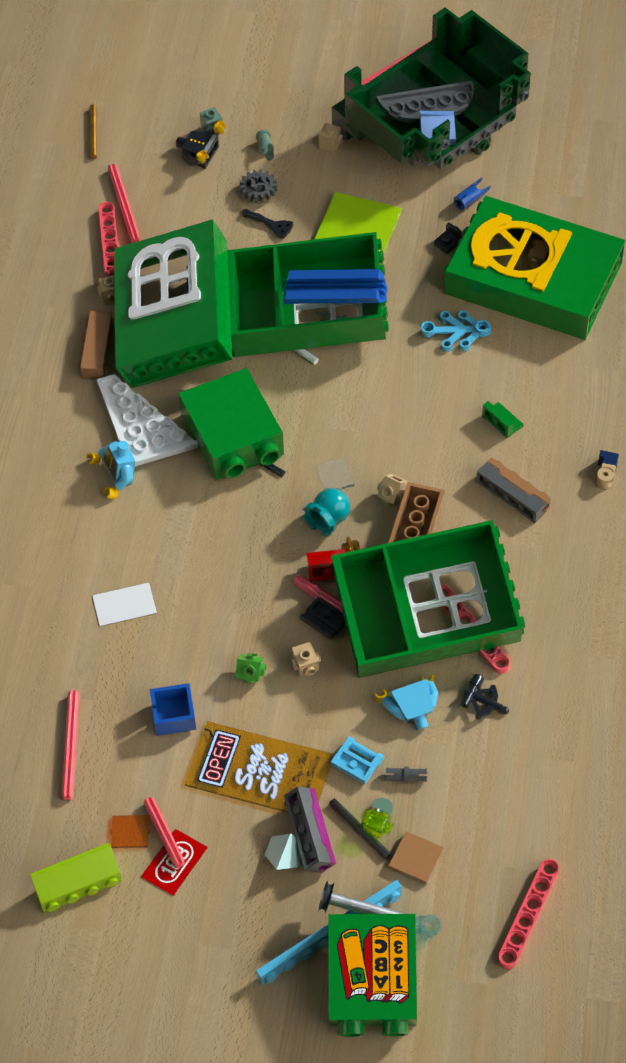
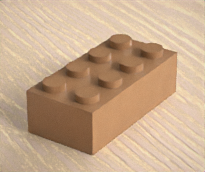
M407 482L388 543L435 533L444 505L445 490Z

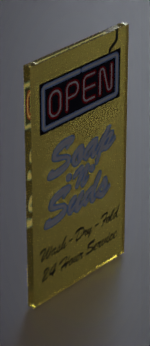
M207 721L185 780V786L288 813L284 795L297 786L315 789L318 802L320 801L331 768V760L334 758L333 753Z

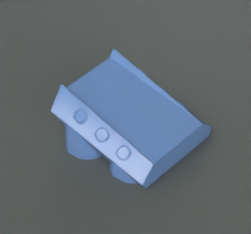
M420 111V132L430 139L432 138V130L448 119L450 121L449 145H455L454 111Z

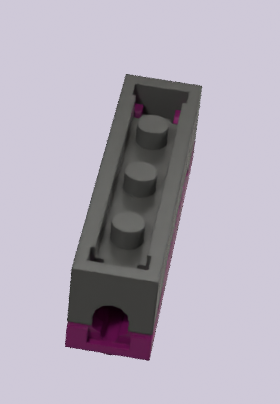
M297 786L286 793L284 799L305 871L323 873L334 866L336 860L317 795L313 788Z

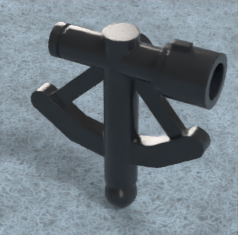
M474 674L469 681L470 687L466 688L463 694L465 697L461 706L468 708L472 702L477 712L475 718L478 720L488 716L493 710L508 714L509 708L497 702L498 693L496 686L491 685L488 689H480L484 682V677L480 674ZM491 693V699L481 694ZM477 702L488 707L481 711Z

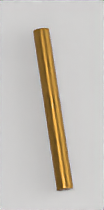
M95 104L90 105L91 159L97 158V111Z

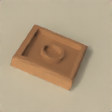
M406 831L389 863L388 869L427 885L444 851V847Z

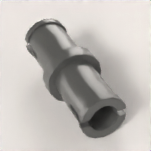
M409 766L404 768H386V773H394V775H386V781H404V783H409V781L427 782V776H419V774H427V768L410 769Z

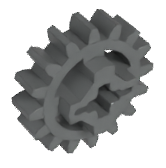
M255 169L253 173L247 172V176H242L240 181V193H243L244 198L248 197V201L254 199L255 203L258 200L264 202L265 198L270 200V195L275 196V191H277V180L274 179V175H269V171L263 173L262 169L259 172H256Z

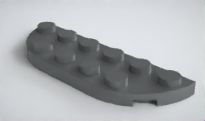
M472 81L376 96L375 101L379 108L391 118L405 123H416L420 121V111H454V116L462 113L472 101L474 86Z

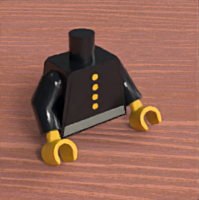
M220 120L208 131H191L187 139L177 138L176 146L182 148V156L190 166L197 165L203 169L207 168L219 148L218 134L224 133L223 128H226V125Z

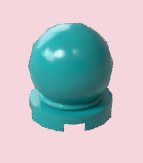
M326 488L317 494L313 503H308L302 509L305 511L303 518L313 530L317 528L322 532V536L328 537L336 530V525L346 520L350 513V501L343 491L336 488Z

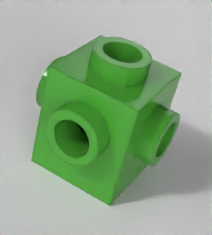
M255 653L240 654L237 659L235 678L244 679V682L247 683L259 682L266 673V664H263L264 658L259 657Z

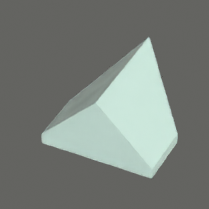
M292 834L271 837L265 857L268 858L276 870L304 868L296 838Z

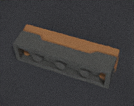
M491 457L477 471L476 482L534 523L550 509L551 498L545 492L539 491L532 483L526 482L516 472L506 468L502 462L496 461Z

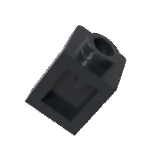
M448 222L446 224V231L434 240V246L448 254L457 246L459 239H461L462 231L457 226Z

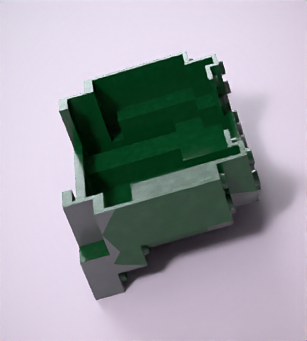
M444 7L433 15L432 40L364 86L362 85V69L358 66L344 74V99L332 106V125L341 127V135H343L345 142L353 137L358 141L369 137L401 164L407 161L415 167L423 162L428 167L434 164L439 169H443L458 157H462L470 149L477 155L488 150L491 134L499 131L504 125L516 118V106L526 101L529 97L531 72L527 70L529 53L473 10L459 18ZM472 81L474 86V94L470 105L465 111L454 116L456 144L451 146L449 145L450 121L448 119L432 130V138L429 139L420 132V122L405 123L395 120L385 114L375 101L376 96Z

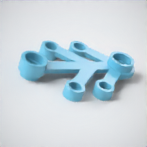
M465 310L458 312V320L451 316L448 311L440 313V321L442 323H449L452 326L435 327V324L430 321L423 322L421 325V334L426 338H430L434 334H453L448 339L442 341L441 348L445 352L451 351L452 345L465 333L472 334L460 341V349L462 351H468L471 343L478 337H486L491 333V325L488 321H477ZM467 322V323H469L471 326H465V325L462 324V323Z

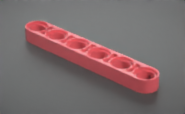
M103 202L99 206L105 277L115 275V267L107 265L109 262H114V252L108 253L106 250L118 248L114 205L110 202ZM106 208L111 209V211L108 213L103 212V210ZM105 222H112V223H113V224L110 225V226H105V225H104ZM107 235L114 236L112 239L105 238Z
M441 585L442 591L448 594L446 597L455 595L447 585ZM462 602L457 603L460 621L464 618L469 619L471 623L477 621ZM441 606L442 610L451 619L448 607ZM499 646L495 647L494 652L490 654L485 653L484 650L478 651L496 673L501 674L509 670L510 660ZM502 660L506 662V666L499 668L495 663Z
M546 859L540 864L499 952L498 962L503 969L509 970L517 965L558 876L559 865L552 859ZM550 865L554 867L555 872L547 874L543 868ZM538 883H544L547 889L541 892L535 886ZM534 900L538 902L539 907L530 909L527 903ZM527 918L531 924L528 927H522L519 924V920ZM513 936H519L523 942L519 945H514L510 939ZM511 954L514 957V961L505 963L502 960V956Z

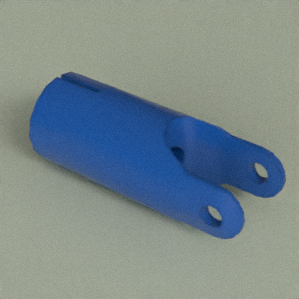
M480 178L455 196L453 199L454 204L458 209L464 210L489 191L491 186L482 190L478 189L476 186L483 179Z

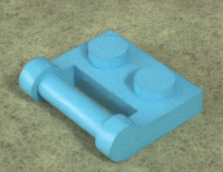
M349 736L331 760V766L366 785L377 767L382 764L385 756L369 750ZM350 749L355 750L356 752H358V753L364 755L365 757L371 759L372 762L370 763L369 761H367V760L361 758L360 756L354 754L353 752H351V751H349V750H350Z

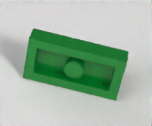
M487 401L483 404L482 416L506 438L524 427V424L501 403L497 402L493 405Z

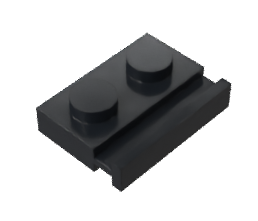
M317 597L306 609L305 613L300 615L302 621L330 640L346 625L343 613L320 597Z

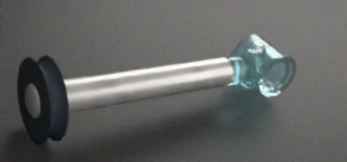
M328 881L321 894L319 911L323 909L325 913L330 904L360 914H405L334 893V882L330 885ZM419 914L416 917V934L422 939H433L440 932L442 923L437 916L431 914L423 916ZM425 923H430L433 926L434 931H427L425 928Z

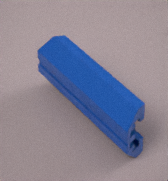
M379 269L290 270L284 286L282 303H381L387 299L388 288L384 275Z

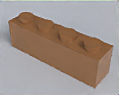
M90 311L89 318L85 320L87 332L83 333V343L85 344L81 346L80 351L82 361L78 362V371L81 372L82 379L97 380L105 377L113 327L112 312Z

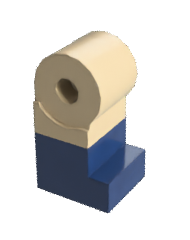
M600 450L598 465L602 466V468L597 472L596 484L598 487L608 489L612 486L618 464V453Z

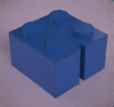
M190 683L150 689L156 736L196 730Z

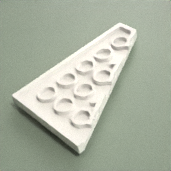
M115 374L97 379V384L119 442L126 441L129 444V449L135 459V466L198 448L197 440L194 441L183 429L178 428L176 423L159 413L156 407L150 405L140 394L133 392Z

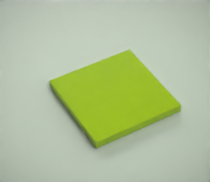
M335 192L315 239L376 232L377 238L381 239L382 250L385 253L402 208Z

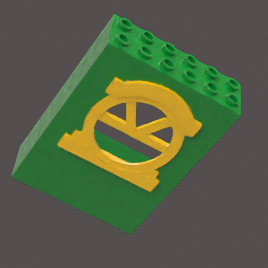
M485 195L483 201L478 203L476 214H473L471 217L470 226H466L463 239H459L456 252L453 251L449 265L446 264L444 268V294L586 340L623 263L626 240ZM507 229L523 234L520 241L518 242ZM499 233L514 249L490 251L489 244L491 239ZM530 236L546 241L549 247V257L544 264L532 270H513ZM512 255L507 267L500 265L493 259L495 256Z

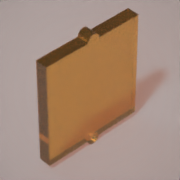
M149 815L113 816L112 829L110 830L112 835L111 847L148 848V834H150Z

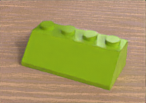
M110 843L98 846L30 874L34 891L43 913L55 911L64 904L75 903L79 898L95 895L99 890L112 888L119 882H122Z

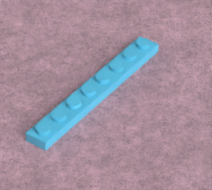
M395 880L366 899L365 902L382 907L388 903H394L402 895V886L398 880ZM349 910V911H347V912L344 913V914H360V913L353 912V911H350V910ZM328 924L256 970L257 980L260 984L273 982L283 971H290L300 960H306L317 949L327 947Z

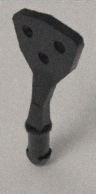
M249 209L242 211V215L245 218L248 217L265 223L280 238H285L294 226L292 221H273L260 213L249 211Z

